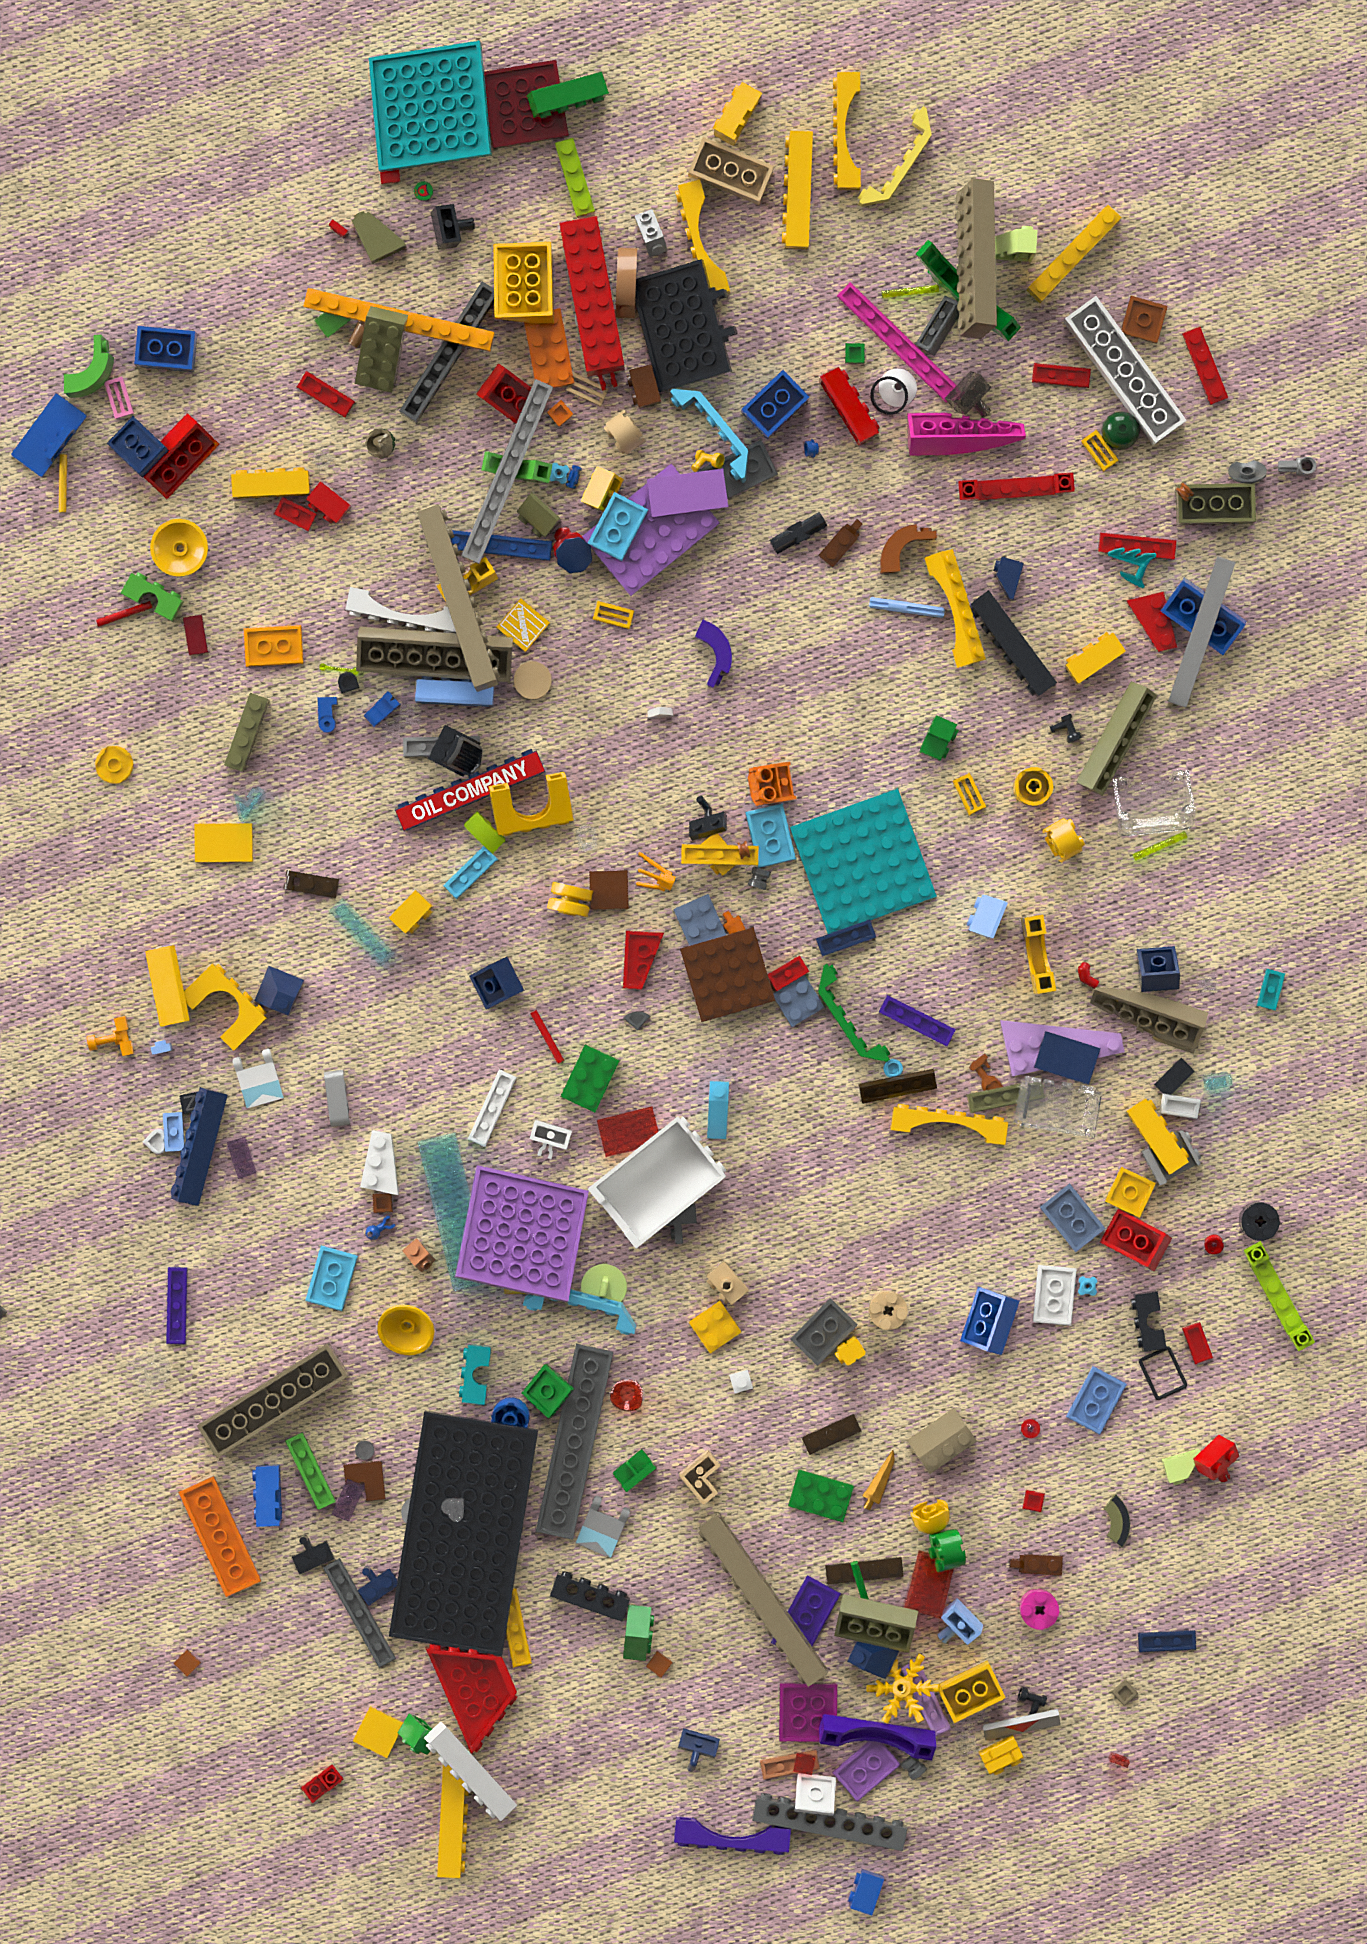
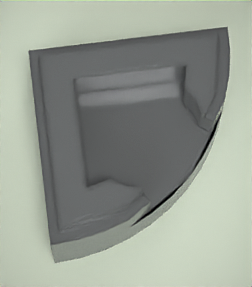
M633 1012L627 1014L624 1019L636 1030H639L650 1015L644 1012Z

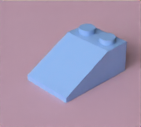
M984 894L981 898L977 897L974 904L976 912L974 916L970 915L966 924L969 926L968 930L988 939H993L1008 902Z

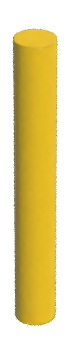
M59 454V512H66L67 455Z

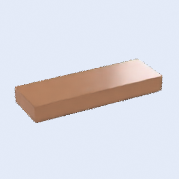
M816 1750L760 1760L763 1780L820 1769Z

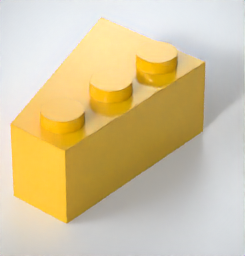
M743 82L740 86H735L731 94L733 98L730 103L726 102L722 110L723 115L720 119L716 120L712 128L714 129V136L732 146L737 142L762 97L760 91Z

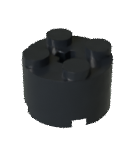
M1252 1202L1246 1205L1240 1212L1239 1226L1242 1232L1253 1240H1268L1279 1229V1215L1276 1209L1267 1203ZM1260 1216V1218L1263 1219V1223H1260V1225L1258 1226V1224L1255 1223V1219H1259Z

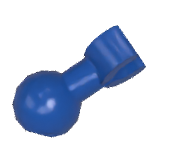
M386 1216L382 1223L377 1226H368L365 1231L366 1237L370 1240H376L379 1238L380 1232L385 1229L394 1228L395 1224L384 1226L390 1216ZM368 1232L372 1233L371 1237L367 1236Z

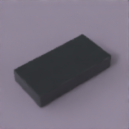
M1180 1058L1154 1085L1163 1094L1172 1095L1195 1071Z

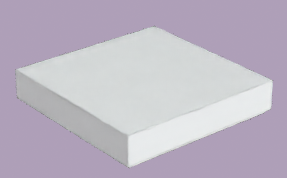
M798 1773L795 1812L833 1816L836 1777Z

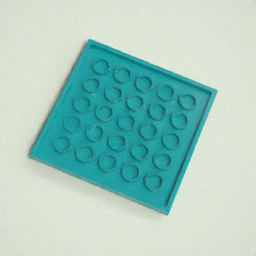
M481 41L369 58L378 169L380 172L492 156Z
M898 788L790 827L828 934L937 897Z

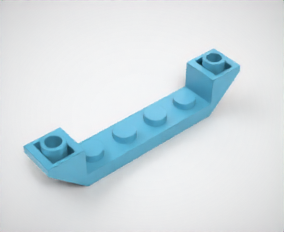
M672 389L670 391L672 396L670 400L677 408L680 406L684 410L696 401L694 405L699 412H705L708 416L706 420L712 427L716 426L720 431L718 434L724 442L728 441L732 445L730 449L736 456L740 455L730 464V473L736 481L740 479L744 483L747 474L748 449L700 391Z
M570 1289L567 1302L569 1305L578 1306L579 1304L586 1306V1309L591 1311L602 1310L605 1314L611 1316L617 1314L619 1318L616 1330L625 1335L635 1334L636 1324L622 1302ZM529 1294L525 1296L523 1306L533 1311L541 1310L544 1297Z

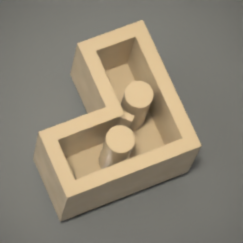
M709 1449L679 1473L680 1478L703 1505L718 1494V1490L707 1477L717 1470L721 1463Z

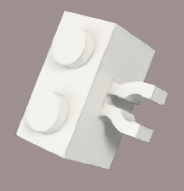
M535 1120L530 1139L543 1143V1146L538 1151L539 1156L542 1155V1151L549 1144L548 1158L552 1159L553 1146L567 1150L572 1130Z

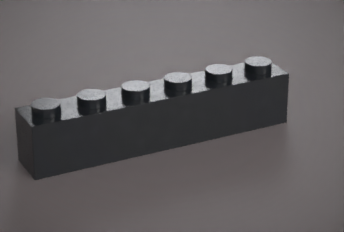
M989 590L970 603L973 617L975 619L979 618L983 623L980 625L986 634L990 633L994 638L992 643L998 650L1000 648L1005 653L1004 659L1009 665H1014L1017 669L1014 671L1021 681L1023 679L1028 684L1026 689L1032 696L1036 695L1039 697L1057 683Z

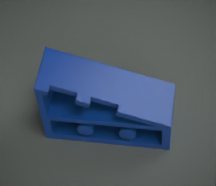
M280 1464L257 1465L256 1470L252 1471L253 1481H256V1489H253V1499L256 1501V1508H254L256 1527L280 1526L282 1523Z

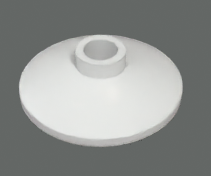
M892 369L882 376L896 377L905 384L908 391L907 404L914 399L917 392V384L911 373L904 369ZM890 379L880 381L879 393L883 401L890 406L901 407L905 400L903 388L896 390L894 387L895 384L899 383Z

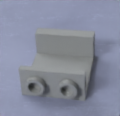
M1179 1130L1174 1133L1179 1140L1176 1142L1179 1148H1184L1188 1153L1189 1157L1187 1160L1189 1162L1170 1175L1167 1174L1150 1147L1141 1151L1158 1185L1161 1186L1167 1183V1180L1195 1165L1201 1164L1199 1161L1201 1155L1196 1148L1193 1150L1190 1144L1192 1139L1188 1132L1184 1133L1183 1130Z

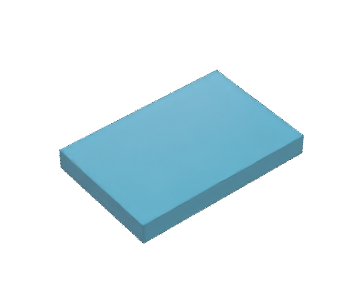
M614 492L588 544L622 561L648 509Z
M783 803L745 812L753 846H759L758 868L796 859Z
M321 1245L305 1301L343 1311L358 1255Z

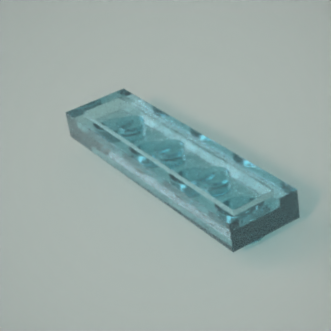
M344 898L329 910L381 967L395 955L392 949Z

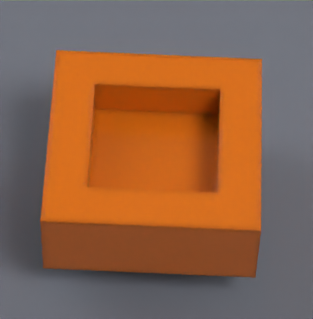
M562 400L547 411V414L558 427L562 426L574 415Z

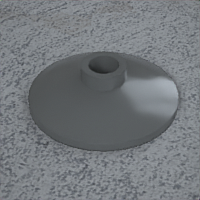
M1255 460L1248 463L1234 462L1229 466L1228 474L1233 480L1240 483H1256L1266 477L1267 469L1262 463Z

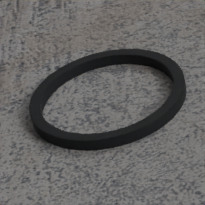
M885 376L873 384L870 398L873 406L879 412L886 415H894L902 411L906 406L908 391L905 384L898 378ZM886 379L898 382L905 393V400L901 408L892 412L879 408L874 399L876 385Z

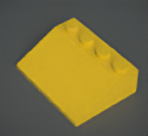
M551 242L493 244L495 319L534 324L554 323L553 249Z

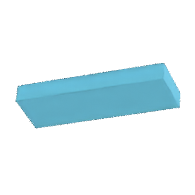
M483 846L443 886L458 899L498 859Z

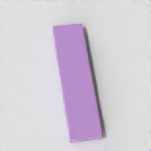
M909 1663L900 1667L904 1676L907 1675L906 1668L910 1669ZM923 1670L916 1673L919 1675L918 1677H913V1683L916 1685L921 1680L922 1684L927 1681ZM918 1692L913 1693L915 1699L918 1700V1705L923 1707L922 1713L930 1730H934L936 1736L951 1729L934 1692H930L931 1697L926 1696L924 1693H922V1696Z

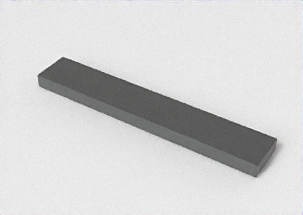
M339 1558L324 1566V1571L378 1667L380 1668L395 1660L396 1657L358 1592L342 1560Z

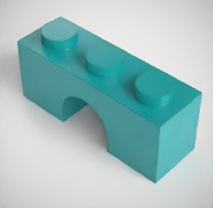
M468 1344V1348H464L463 1359H466V1367H462L461 1370L464 1386L459 1388V1397L462 1398V1403L485 1405L487 1384L478 1383L473 1377V1371L479 1366L489 1367L491 1346Z

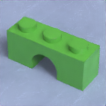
M139 572L136 575L131 573L121 594L137 603H140L146 594L156 595L158 605L154 612L173 622L184 601L180 600L181 595L172 590L169 594L163 590V585L155 581L153 584L147 582L148 577Z

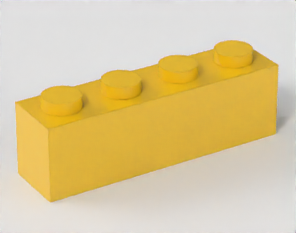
M304 467L293 468V471L277 468L274 469V472H266V469H257L255 473H247V470H238L236 474H231L233 499L310 495L309 471L305 470Z
M1145 1098L1127 1110L1126 1113L1167 1174L1170 1175L1189 1162L1187 1160L1189 1155L1184 1148L1180 1149L1176 1142L1179 1140L1173 1132L1169 1133L1166 1129L1168 1124L1162 1115L1158 1117L1155 1112L1157 1108L1152 1100L1148 1101Z

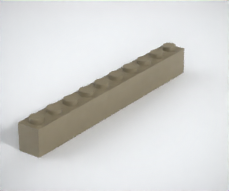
M438 504L418 511L417 514L473 686L479 692L499 685L497 678H500L497 666L493 667L492 660L495 659L492 650L487 649L486 643L489 641L486 632H482L480 628L483 622L480 614L476 615L474 608L477 607L474 596L470 597L469 590L472 589L469 580L464 579L463 573L466 572L463 562L458 560L457 556L460 555L457 544L453 545L451 538H454L451 526L447 527L446 521L449 519L446 510H442Z
M717 1513L700 1525V1531L698 1532L703 1541H708L711 1546L709 1548L711 1553L715 1557L718 1556L722 1561L721 1567L726 1573L729 1572L733 1577L731 1579L732 1583L737 1589L740 1588L744 1593L742 1595L743 1599L748 1605L751 1604L753 1606L756 1618L764 1622L766 1625L764 1628L770 1637L773 1635L777 1642L775 1644L779 1651L785 1652L788 1657L786 1658L791 1668L795 1667L799 1674L797 1676L803 1684L806 1683L809 1687L827 1675L829 1670L721 1514Z

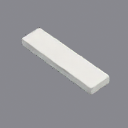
M499 1069L468 1140L486 1147L517 1077Z

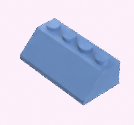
M422 676L421 679H417L415 702L420 704L493 707L494 687L477 692L470 679L452 681V678L441 677V680H433V677Z

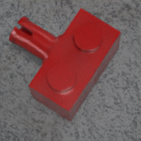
M1218 1435L1193 1460L1197 1472L1213 1481L1218 1478L1220 1482H1227L1230 1479L1227 1468L1237 1460L1239 1453L1234 1442Z

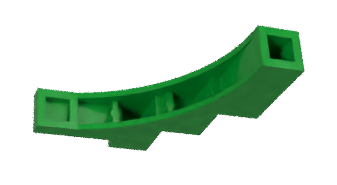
M927 240L917 251L916 256L927 268V272L932 279L949 291L958 302L959 293L957 292V285L959 283V275H957V269L940 253L931 241ZM996 305L997 326L992 331L1009 342L1021 326L1013 316Z

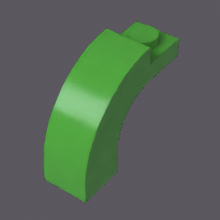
M101 334L94 335V354L90 366L80 373L64 374V394L69 398L90 395L101 388L109 378L113 369L114 357L107 353L109 352V342Z
M485 452L481 471L495 475L503 455ZM523 459L515 479L536 483H549L553 464Z

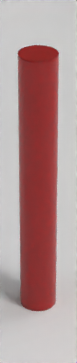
M151 601L97 619L96 622L98 627L151 609L153 606Z
M535 1010L530 1013L556 1062L559 1064L564 1061L538 1011Z

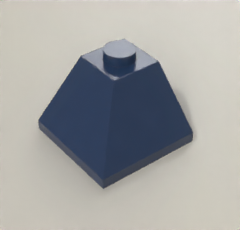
M268 966L254 1001L290 1016L304 980Z
M857 1642L847 1662L866 1672L886 1679L900 1651Z

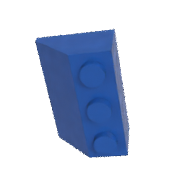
M978 1286L960 1341L987 1352L1002 1355L1020 1300Z

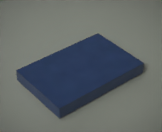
M134 416L106 443L142 478L169 451Z
M1045 1031L1034 1068L1089 1085L1101 1048Z

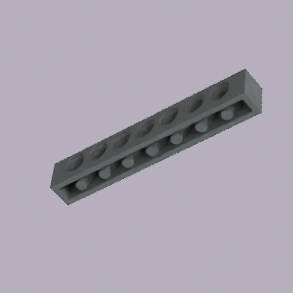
M482 281L456 323L478 328L494 303V288ZM443 341L399 410L401 415L416 424L418 423L466 346Z
M761 1793V1796L756 1795L752 1821L903 1851L907 1834V1825H904L903 1821L893 1820L888 1822L885 1821L884 1817L880 1816L868 1818L866 1814L861 1812H855V1815L848 1814L847 1810L836 1808L833 1816L815 1814L817 1817L814 1821H808L806 1816L809 1813L798 1812L796 1817L791 1818L787 1815V1812L790 1809H795V1803L791 1802L790 1798L780 1797V1799H774L771 1794ZM772 1805H776L779 1808V1811L775 1814H771L768 1811ZM827 1817H833L835 1819V1823L832 1825L825 1824V1819ZM848 1820L854 1823L851 1829H846L843 1826ZM866 1824L873 1827L869 1833L862 1831L863 1826ZM885 1828H889L892 1831L887 1837L881 1835V1831Z

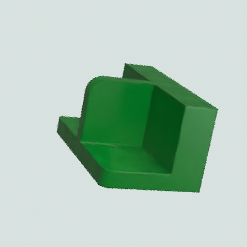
M641 1449L613 1471V1475L621 1483L622 1488L628 1492L654 1471L656 1466Z

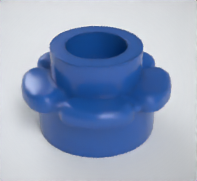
M811 439L810 441H805L804 453L806 457L811 456L814 458L819 452L818 443Z

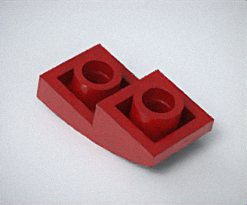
M331 1764L304 1784L301 1790L311 1803H314L344 1779L333 1764Z

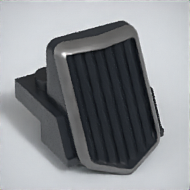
M444 725L428 759L464 777L473 773L481 765L483 749L480 746V742Z

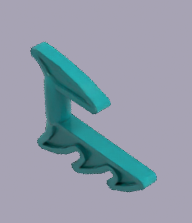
M1125 548L1109 551L1108 556L1139 566L1136 575L1120 571V575L1130 583L1140 588H1145L1143 576L1149 562L1156 557V553H1144L1136 556L1141 552V549H1134L1123 553Z

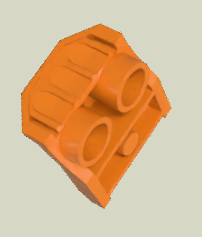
M790 762L749 768L748 783L750 795L755 806L796 799L789 768Z

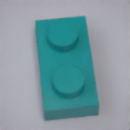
M1270 969L1265 970L1256 1006L1276 1011L1285 973Z

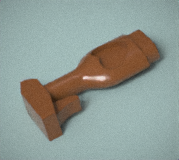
M985 1053L970 1064L969 1068L975 1070L982 1079L981 1087L983 1091L1004 1087L995 1076L988 1075L982 1068V1064L990 1068L987 1062L988 1056Z

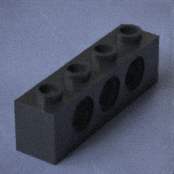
M562 1571V1574L557 1573L550 1593V1597L621 1622L630 1601L627 1593L617 1590L616 1593L609 1590L610 1587L598 1584V1586L591 1584V1580L580 1577V1580L573 1578L572 1573ZM575 1584L578 1587V1591L576 1593L568 1592V1585ZM589 1590L596 1593V1597L592 1600L585 1597V1593ZM606 1597H611L614 1600V1604L606 1606L603 1600Z

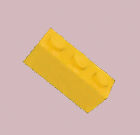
M1106 632L1097 638L1100 642L1094 646L1092 643L1082 649L1083 653L1077 657L1074 654L1066 659L1067 664L1065 668L1076 684H1079L1126 652L1114 633L1109 635Z

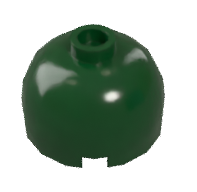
M1114 412L1103 422L1101 429L1102 438L1112 449H1128L1139 438V423L1130 413Z

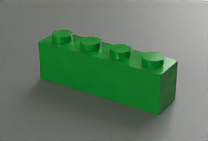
M601 71L531 91L527 95L533 117L540 116L543 119L551 116L552 112L558 111V114L569 111V108L573 106L578 109L586 106V103L593 101V104L602 102L609 92Z

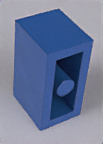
M861 1869L860 1873H856L854 1879L856 1887L854 1891H850L847 1901L850 1902V1909L872 1916L884 1882V1876L865 1869Z

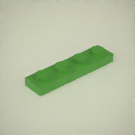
M301 1432L285 1440L317 1509H322L336 1502L304 1433Z

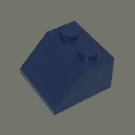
M1175 946L1137 949L1141 992L1180 989V970Z
M508 957L500 959L469 975L486 1010L525 991Z

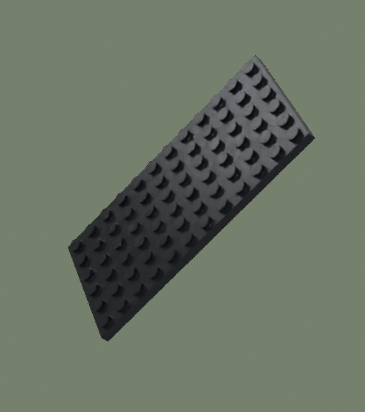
M424 1411L389 1637L464 1650L473 1649L477 1650V1652L499 1656L503 1655L538 1429Z

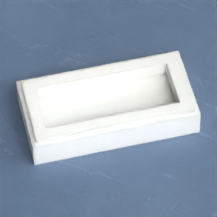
M1163 1094L1159 1113L1197 1119L1201 1100Z

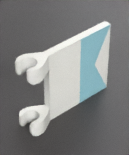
M268 1048L262 1051L265 1064L243 1069L241 1058L236 1057L233 1059V1065L246 1108L283 1098L271 1051Z

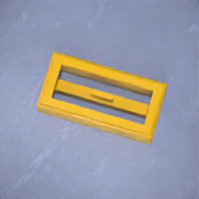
M1097 429L1081 440V443L1103 472L1119 461ZM1093 436L1098 438L1113 459L1111 462L1092 438ZM1088 440L1092 443V445L1101 455L1103 460L1106 462V466L1103 465L1098 456L1089 446V444L1087 443Z
M597 601L593 620L630 629L634 610ZM603 606L629 613V617L603 611L599 608ZM599 613L628 622L624 624L597 616Z
M970 773L952 781L968 815L986 808ZM966 778H968L981 804V806L977 807L976 802L964 780ZM960 781L973 805V810L970 809L958 784Z

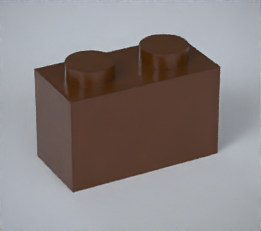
M649 364L629 370L630 375L626 377L629 387L633 386L635 394H631L634 406L638 405V408L642 409L660 404L661 399L652 365Z

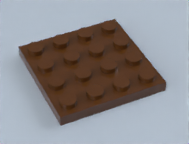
M754 927L680 948L701 1022L775 1001Z

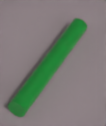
M858 1561L851 1562V1568L860 1598L869 1600Z

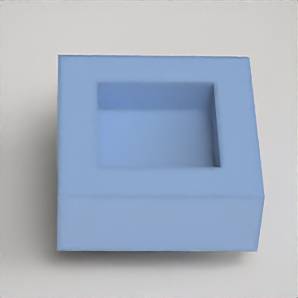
M166 1040L154 1042L155 1046L150 1047L152 1055L173 1050L171 1043L166 1044Z

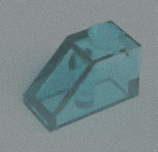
M1227 1071L1203 1074L1206 1094L1229 1091L1230 1086L1233 1085L1231 1074L1228 1075Z

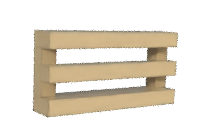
M573 373L574 384L568 385L566 391L601 407L609 389L606 388L603 394L575 382V379L602 390L600 384ZM572 386L578 387L588 393H591L599 397L600 400H595L583 393H580L572 389Z

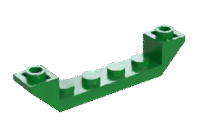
M826 963L823 965L820 978L819 995L859 1056L888 1062L890 1060L888 1056L891 1054L885 1045L877 1044L866 1052V1043L862 1037L858 1039L854 1032L857 1030L851 1021L847 1023L844 1016L846 1013L841 1005L837 1007L833 1000L836 999L830 989L826 991L825 987L836 981V975H838L834 966H829Z

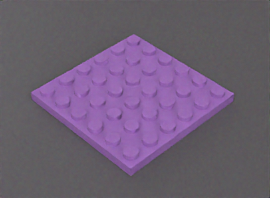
M477 1165L455 1278L567 1303L589 1191Z

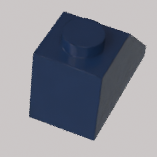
M1001 557L1000 561L996 560L993 571L996 572L995 577L1008 600L1013 601L1024 563Z

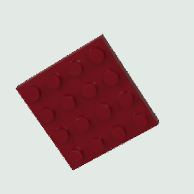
M556 60L484 71L488 119L493 149L569 137L565 112L558 114V111L552 112L551 116L541 119L540 116L534 118L527 99V95L531 91L560 83Z

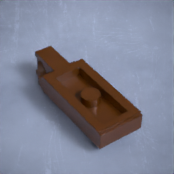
M856 519L851 526L849 524L843 526L818 556L833 568L858 539L860 534L857 530L863 523Z
M1024 1554L1020 1555L1019 1559H1009V1566L1011 1568H1019V1572L1024 1574L1062 1576L1063 1556Z

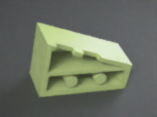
M1022 226L1021 229L995 236V259L1032 262L1036 254L1038 230H1033L1032 226Z

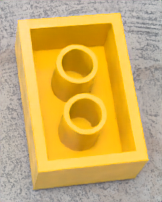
M988 1660L939 1683L941 1685L939 1693L954 1723L1006 1698Z

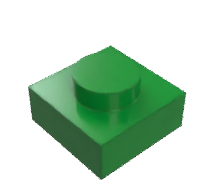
M845 343V363L864 364L865 343Z

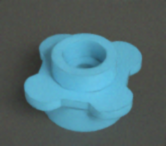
M553 463L550 481H558L561 484H565L567 482V473L570 471L569 467Z
M1080 1277L1078 1280L1080 1283L1078 1293L1080 1295H1096L1097 1279L1095 1277Z

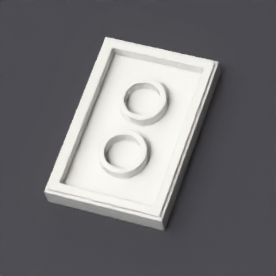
M1038 1265L1033 1322L1071 1326L1076 1268Z

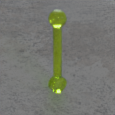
M324 663L319 665L321 671L335 670L351 672L354 675L359 673V671H356V667L350 669L326 666Z

